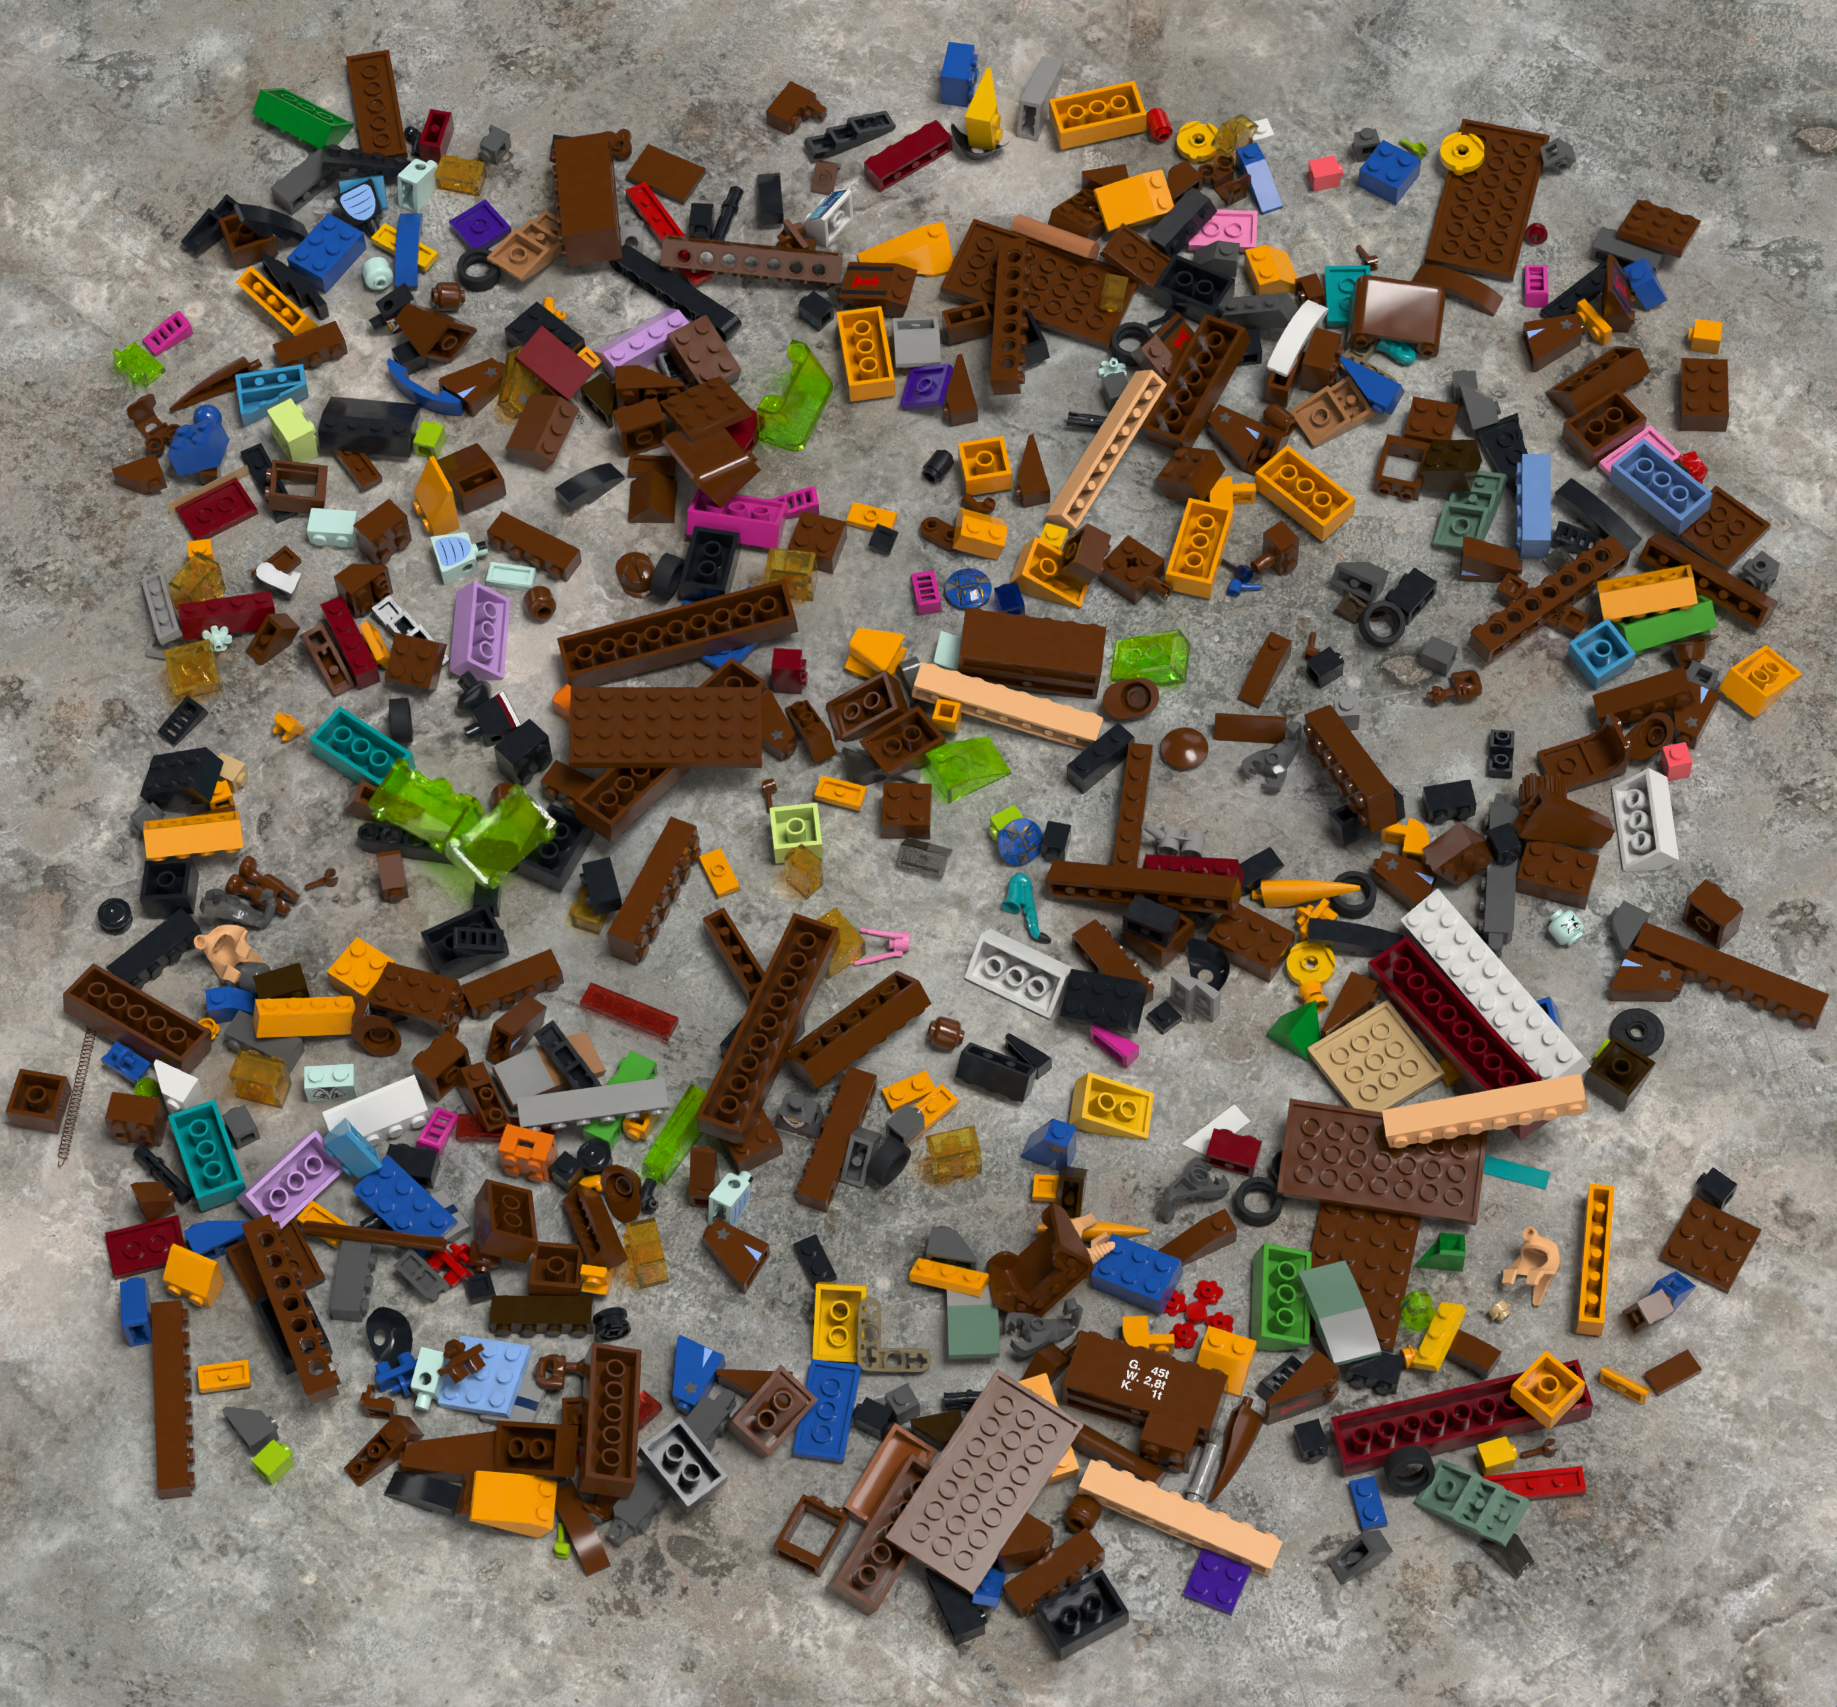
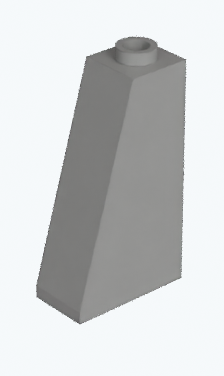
M1042 56L1020 99L1017 136L1038 141L1049 114V99L1055 98L1062 80L1064 61Z

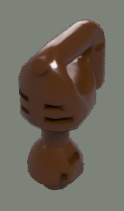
M1473 670L1454 672L1451 674L1453 688L1443 689L1439 686H1432V691L1427 692L1428 702L1434 701V705H1439L1446 698L1456 697L1458 703L1467 702L1480 696L1483 687L1477 672ZM1470 679L1472 684L1467 683L1466 680Z
M550 1354L540 1357L536 1364V1384L544 1389H564L566 1372L578 1373L584 1378L585 1358L579 1362H566L565 1355ZM546 1370L552 1372L550 1379L545 1378Z

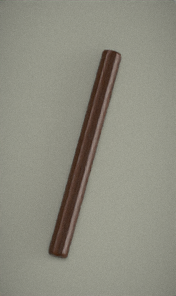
M308 1220L303 1224V1233L312 1236L444 1252L447 1245V1240L443 1237Z

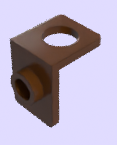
M822 160L816 161L812 191L825 194L834 192L837 170L841 168L842 164Z
M598 1494L593 1502H584L582 1506L600 1519H613V1506L621 1497Z

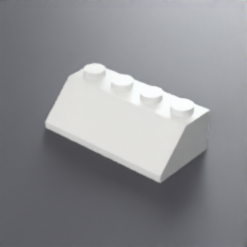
M1648 768L1613 786L1612 793L1623 871L1661 870L1679 861L1667 777Z
M989 929L980 935L964 978L1051 1019L1065 996L1070 970L1074 968L993 929Z
M415 1075L322 1112L328 1133L346 1118L373 1147L378 1145L380 1141L390 1137H398L407 1130L420 1128L430 1119Z

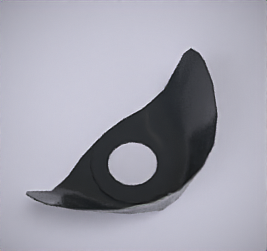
M953 123L951 124V131L955 141L966 157L971 160L978 161L988 158L1008 144L1006 143L1003 146L997 145L994 151L986 149L983 153H974L972 146H969L968 136L961 133Z
M1196 938L1189 939L1187 943L1191 977L1198 979L1200 971L1209 970L1213 973V980L1207 984L1220 991L1227 981L1230 972L1227 956L1221 949L1211 943Z
M388 1307L375 1309L366 1322L369 1344L376 1358L380 1362L388 1361L392 1370L400 1366L397 1359L400 1354L408 1351L411 1353L413 1343L411 1326L406 1317L399 1311ZM379 1329L383 1330L386 1336L385 1342L382 1345H377L374 1341V1334Z

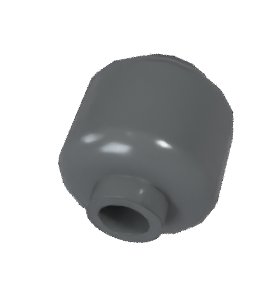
M143 802L130 815V820L133 823L131 828L141 837L143 835L144 821L164 819L163 817L166 814L155 803Z
M245 962L238 969L241 975L237 983L240 989L258 994L252 976L272 970L266 963Z

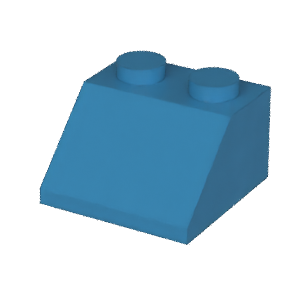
M346 1118L323 1137L326 1145L324 1147L325 1151L333 1159L337 1156L343 1162L341 1167L349 1176L354 1174L359 1179L383 1166L379 1152Z

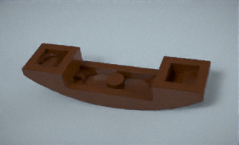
M1421 265L1412 279V282L1441 286L1446 290V293L1474 303L1473 309L1493 317L1503 301L1501 295L1484 283L1444 267Z
M1508 572L1496 592L1510 603L1514 599L1518 600L1523 597L1524 593L1529 589V583ZM1569 605L1567 609H1564L1543 625L1564 633L1579 635L1590 619V616Z
M571 1478L557 1483L555 1508L563 1521L580 1563L588 1577L611 1565L586 1508L582 1506L583 1501Z

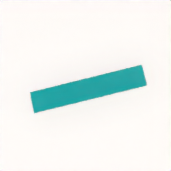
M1485 1155L1484 1174L1546 1189L1550 1172Z

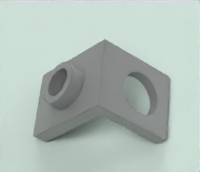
M628 218L622 221L620 226L622 246L626 244L625 241L629 236H634L639 242L638 246L634 249L640 253L644 252V220Z

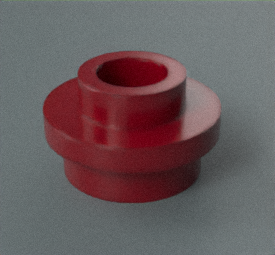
M1532 223L1526 229L1525 237L1532 244H1541L1547 240L1548 231L1543 224Z

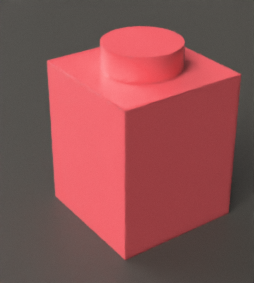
M1335 155L1309 160L1308 176L1313 191L1340 186V177L1343 176V169L1341 163L1337 164Z
M1686 742L1662 747L1660 764L1668 781L1690 777L1692 759Z

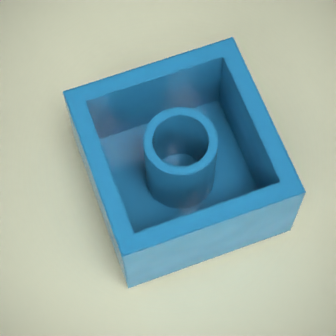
M1608 618L1571 641L1568 647V656L1595 690L1634 666L1636 653Z

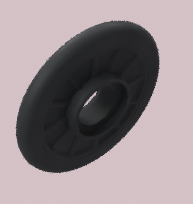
M1640 1008L1627 1009L1619 1013L1614 1018L1610 1028L1611 1039L1616 1036L1645 1056L1656 1052L1661 1047L1665 1036L1664 1027L1660 1019L1652 1012ZM1633 1028H1640L1644 1031V1035L1642 1037H1635L1631 1034V1030Z

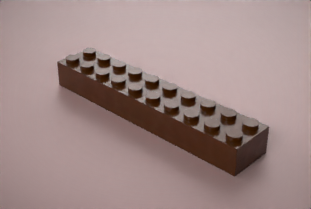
M785 579L559 637L557 641L569 685L571 687H589L798 632V627Z
M730 658L699 687H761L762 694L767 689V681ZM609 768L575 799V818L609 842H613L692 768Z
M793 913L697 1113L696 1121L699 1131L744 1147L840 944L839 928Z

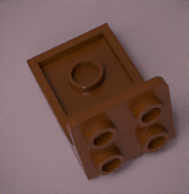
M1609 712L1606 715L1604 724L1592 734L1538 751L1536 757L1544 774L1550 776V773L1561 775V777H1564L1567 791L1625 774L1627 764L1630 761L1629 753L1632 750L1629 738L1624 737L1622 733L1620 719L1618 717L1615 718L1613 712Z
M387 962L369 1000L370 1007L420 1020L435 1028L441 1035L449 1031L454 1037L459 1032V1024L462 1017L467 1015L469 1009L457 979Z

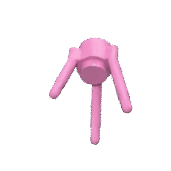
M860 928L859 931L861 933L889 937V949H894V951L854 961L853 964L858 966L891 957H902V951H909V932H887Z

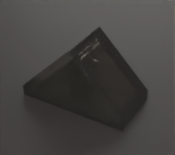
M843 747L842 761L851 783L867 786L886 780L887 776L871 757Z
M1515 1533L1511 1536L1506 1547L1486 1538L1478 1545L1516 1581L1534 1564L1533 1558Z

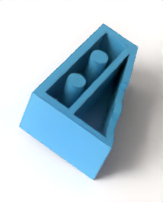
M303 364L235 375L244 427L267 417L268 409L290 398L296 403L309 396Z

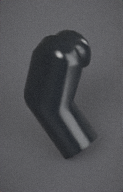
M408 126L404 130V134L413 144L411 154L415 157H421L418 143L422 133L413 126Z
M651 1178L645 1179L639 1193L641 1207L647 1213H653L659 1207L658 1200L656 1201L652 1195L657 1182Z

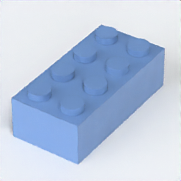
M1644 438L1611 466L1609 481L1677 536L1710 509L1713 493Z
M1522 454L1521 462H1517L1515 485L1517 486L1515 499L1517 507L1515 522L1517 528L1516 550H1520V558L1548 559L1551 543V455Z

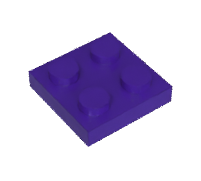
M486 199L449 221L451 229L469 249H486L512 232L508 223Z
M947 363L910 368L900 402L902 409L912 410L943 406L953 371L952 366Z
M1203 1548L1185 1588L1183 1597L1232 1616L1252 1567Z

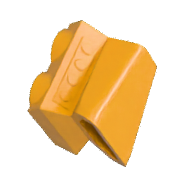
M858 628L849 643V656L845 668L850 670L855 677L865 676L871 679L885 670L895 677L899 670L898 663L903 662L906 656L907 648L901 646L906 635Z

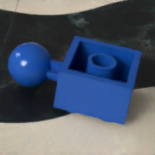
M205 404L198 407L193 414V424H186L177 428L167 456L178 476L220 466L230 439L221 425V412L215 406Z

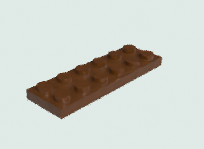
M389 50L347 56L346 61L362 151L370 154L378 152L392 158L396 156L408 158Z

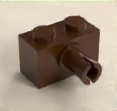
M1282 520L1263 532L1262 555L1250 562L1253 571L1259 575L1271 567L1281 576L1285 572L1294 570L1298 564L1299 538Z

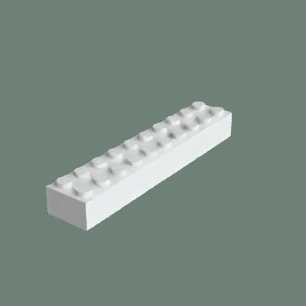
M1438 888L1400 919L1485 1020L1542 1080L1575 1074L1582 1075L1591 1067L1585 1057Z

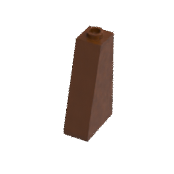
M1539 787L1513 822L1518 836L1524 839L1602 849L1611 840L1615 832L1609 817L1542 787Z
M497 1431L406 1442L405 1451L400 1452L398 1464L402 1467L403 1472L462 1484L464 1473L468 1471H494Z

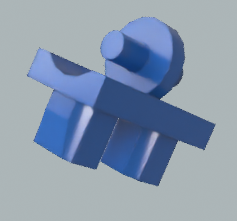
M115 1041L110 1051L101 1058L103 1064L135 1084L141 1082L151 1067L149 1061Z
M409 1351L397 1357L400 1364L397 1368L391 1370L388 1361L375 1365L377 1374L375 1378L381 1393L391 1389L393 1394L402 1390L405 1397L410 1395L408 1387H411L418 1359L415 1360Z

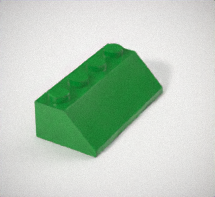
M285 88L260 89L252 114L259 117V121L277 126V130L282 133L293 134L296 140L312 144V148L315 150H322L323 145H338L354 125L346 119Z

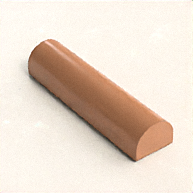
M1021 214L1017 215L1013 220L1010 229L1012 232L1084 258L1097 259L1100 245L1096 241Z

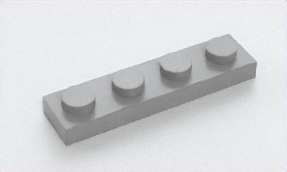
M163 570L141 579L157 638L161 645L183 636L168 581Z

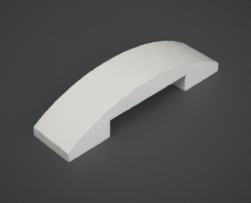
M1307 300L1299 308L1279 339L1267 364L1268 370L1288 377L1298 360V354L1315 327H1319L1328 312V308L1310 300Z

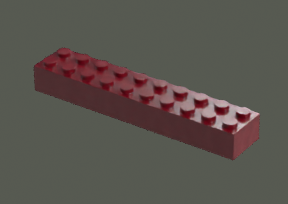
M1407 936L1368 962L1370 979L1378 982V988L1476 1093L1543 1081ZM1540 1120L1528 1125L1518 1124L1508 1127L1520 1140H1523L1549 1121Z
M1578 1359L1562 1363L1585 1382ZM1522 1372L1331 1417L1329 1431L1343 1476L1383 1467L1386 1458L1394 1450L1404 1446H1419L1427 1450L1429 1455H1434L1546 1427L1510 1398L1512 1385L1524 1373ZM1586 1382L1583 1396L1554 1426L1591 1417L1593 1403Z

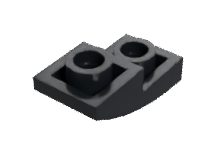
M1491 729L1488 777L1512 778L1515 731Z

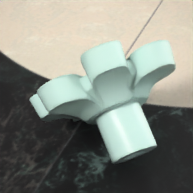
M1111 358L1109 362L1103 361L1100 365L1101 368L1097 372L1099 377H1105L1111 373L1124 371L1127 378L1126 365L1118 363L1117 358Z
M212 626L210 628L211 632L207 630L202 632L205 640L201 644L204 648H209L210 652L225 651L227 644L232 642V636L227 635L228 628L226 626L221 627L220 631L218 626Z

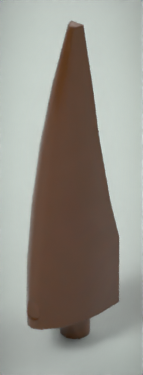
M244 356L236 359L193 387L169 408L170 411L173 412L212 397L237 390L235 375L259 369L262 367L261 361L258 358L249 363Z
M1244 1396L1241 1405L1233 1408L1224 1431L1220 1463L1208 1502L1212 1503L1237 1473L1264 1422L1262 1415L1251 1409L1253 1403L1251 1397Z

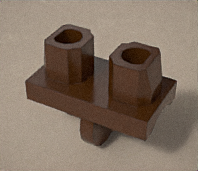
M789 219L783 220L784 228L777 237L779 241L776 246L809 250L816 249L817 244L813 237L803 239L806 230L801 222L792 224Z
M456 1339L447 1341L443 1355L450 1360L447 1365L437 1370L442 1377L448 1373L453 1382L457 1384L469 1376L463 1364L466 1365L472 1375L486 1366L479 1355L484 1350L482 1344L479 1343L464 1351L466 1345L463 1342L460 1343Z

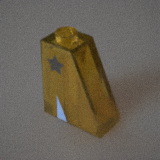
M522 346L509 349L507 352L497 403L503 410V413L513 420L520 417L532 393L541 394L545 388L542 382L514 360L522 350Z

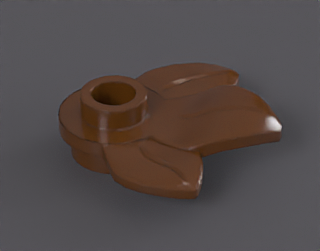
M624 128L617 133L606 131L612 157H616L618 160L627 159L632 154V144L630 142L632 135L630 131Z

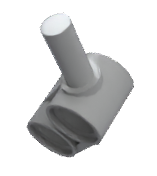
M1148 821L1142 824L1141 828L1156 838L1158 842L1157 853L1160 855L1202 857L1205 834L1202 831L1189 829L1181 837L1182 832L1177 827L1163 826L1161 829H1158Z

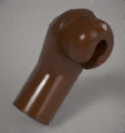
M966 494L961 499V503L971 511L990 514L995 510L996 502L990 497L984 499L983 502H977L971 495Z

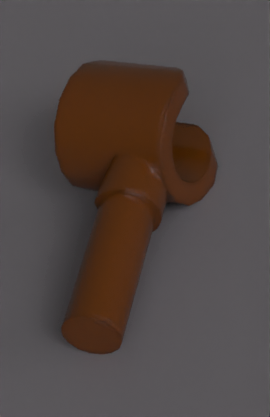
M1357 245L1356 249L1364 259V265H1370V270L1378 269L1377 255L1369 256L1361 245Z
M1315 632L1310 633L1309 644L1305 649L1304 659L1306 660L1320 653V649L1314 648Z
M773 778L762 782V791L766 798L768 813H770V808L773 807L771 793L777 791Z
M333 868L327 869L323 878L306 884V890L320 885L336 886L338 877L330 878L336 875V870Z
M1083 1330L1078 1331L1076 1340L1061 1351L1063 1356H1066L1076 1348L1081 1331Z
M1548 1438L1542 1447L1521 1452L1522 1459L1535 1455H1543L1547 1458L1553 1457L1558 1448L1551 1450L1547 1446H1552L1556 1440Z

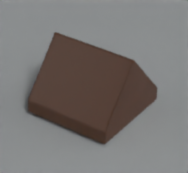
M219 467L197 472L202 486L221 477Z

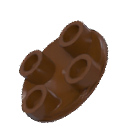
M1187 727L1177 728L1170 731L1163 738L1161 753L1167 763L1174 766L1177 771L1184 772L1187 769L1200 765L1207 758L1208 742L1203 734L1195 729Z

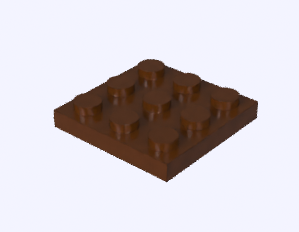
M1638 199L1619 227L1616 237L1681 258L1697 233L1701 220L1695 219L1691 215L1674 212L1671 208L1660 207L1652 204L1650 201Z
M721 376L711 378L707 382L691 387L684 392L659 402L661 410L691 443L752 416L751 408Z
M1716 485L1710 491L1713 493L1710 509L1679 536L1672 531L1671 534L1708 561L1728 572L1770 530L1771 524Z
M1692 1197L1660 1255L1659 1261L1728 1294L1760 1236L1761 1229Z
M292 1218L281 1229L283 1235L279 1236L281 1243H287L291 1256L287 1257L289 1264L295 1263L299 1277L295 1279L296 1281L300 1280L306 1290L326 1279L295 1218ZM244 1239L225 1250L254 1305L253 1301L267 1295V1291L247 1239ZM267 1242L263 1247H269L273 1242ZM275 1263L271 1268H277L281 1263ZM283 1284V1285H281V1286L279 1287V1289H281V1288H283V1287H285V1286H287V1285H289V1284Z

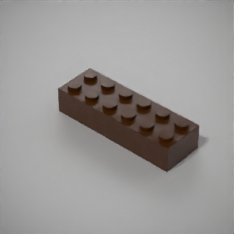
M1205 314L1167 381L1166 387L1142 426L1149 441L1177 450L1179 446H1193L1251 342L1245 327Z
M1327 705L1304 714L1306 724L1303 725V729L1308 738L1306 749L1309 755L1316 758L1317 765L1321 770H1325L1329 782L1336 785L1340 797H1345L1350 810L1356 812L1360 824L1366 826L1371 834L1397 824L1392 785L1331 705Z
M672 816L668 820L607 932L612 957L638 966L641 958L645 959L647 956L649 943L652 939H656L662 919H667L670 912L669 906L673 900L676 901L679 897L682 882L688 880L693 862H697L702 850L699 846L700 837L698 836L697 826Z
M94 963L63 993V1007L66 1014L111 1040L129 1047L134 1053L153 1064L157 1059L188 1074L212 1049L211 1030Z
M896 970L790 1047L785 1061L795 1078L815 1088L824 1086L832 1076L846 1070L854 1060L864 1057L869 1049L883 1043L887 1036L894 1031L902 1029L906 1022L913 1017L924 1013L925 1008L932 1003L919 980Z
M592 1342L585 1356L578 1491L629 1498L636 1484L642 1350Z
M913 1454L902 1460L826 1588L868 1616L879 1609L910 1557L887 1542L885 1537L932 1468Z

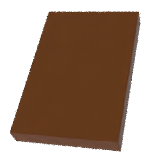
M648 144L627 173L626 179L637 185L646 182L653 192L685 205L705 176L706 168Z
M1124 223L1120 225L1099 254L1153 295L1154 285L1171 260L1170 257Z

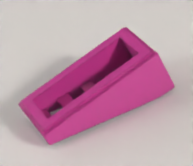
M1525 265V306H1547V265Z
M177 311L143 339V342L154 356H157L193 334L191 324L180 311ZM156 339L160 343L158 346L154 343V340Z
M816 486L770 499L788 502V504L792 503L793 508L787 509L786 519L800 517L802 511L819 514Z
M934 570L912 573L911 579L918 614L941 612V599ZM926 578H930V579H931V580H926V581H919V582L917 581V580H919V579H926ZM929 584L932 585V586H929V587L919 588V586H923V585H929ZM933 591V593L920 594L922 592ZM934 597V599L922 601V599Z
M1095 1024L1091 1026L1090 1040L1124 1068H1127L1138 1058L1140 1048L1138 1044Z
M436 1107L417 1139L416 1148H431L438 1152L440 1158L459 1120V1114ZM438 1119H441V1120L447 1121V1122H449V1123L446 1124V1123H443V1122H440V1121H437V1120H438Z

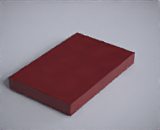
M542 325L514 358L517 363L557 396L567 401L572 398L594 371L592 366Z
M236 477L175 508L176 513L195 541L210 539L258 514L256 506Z
M178 1215L105 1233L115 1280L166 1268L171 1246L176 1244L185 1248Z

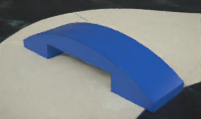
M400 213L395 251V289L403 283H406L409 289L418 288V259L423 213Z
M390 358L387 360L391 380L397 389L415 404H421L422 408L438 414L462 416L463 407L460 399L445 390H442L438 396L409 380L407 368Z

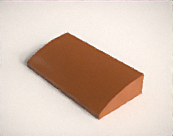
M894 1423L887 1430L841 1509L847 1513L849 1518L864 1525L902 1460L913 1454L929 1465L937 1450Z

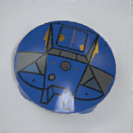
M965 568L954 572L947 579L945 585L946 596L956 609L975 608L980 605H986L989 602L992 591L991 581L988 576L972 568Z
M1027 818L1011 821L997 834L999 852L1003 859L1012 865L1030 863L1041 851L1043 840L1041 829L1035 822Z

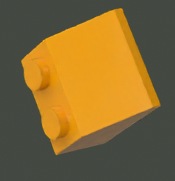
M1269 245L1245 250L1244 267L1256 295L1294 292L1295 279L1298 277L1287 252Z
M959 507L952 548L997 560L1005 547L1007 525L1003 519Z
M176 1244L171 1246L163 1275L166 1291L174 1297L182 1296L187 1298L195 1306L202 1307L204 1305L211 1308L225 1284L218 1263Z
M1208 1326L1196 1363L1200 1367L1209 1370L1213 1368L1219 1369L1226 1375H1229L1227 1394L1240 1398L1256 1356L1257 1341Z

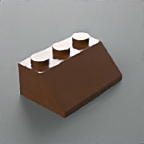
M532 393L505 449L544 472L554 463L579 408L560 396Z

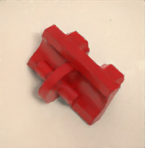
M454 1242L449 1246L453 1253L447 1248L444 1252L435 1251L427 1261L438 1272L446 1264L451 1267L443 1276V1279L452 1287L459 1285L466 1277L473 1276L460 1262L469 1263L468 1253L470 1247L465 1243L458 1246Z

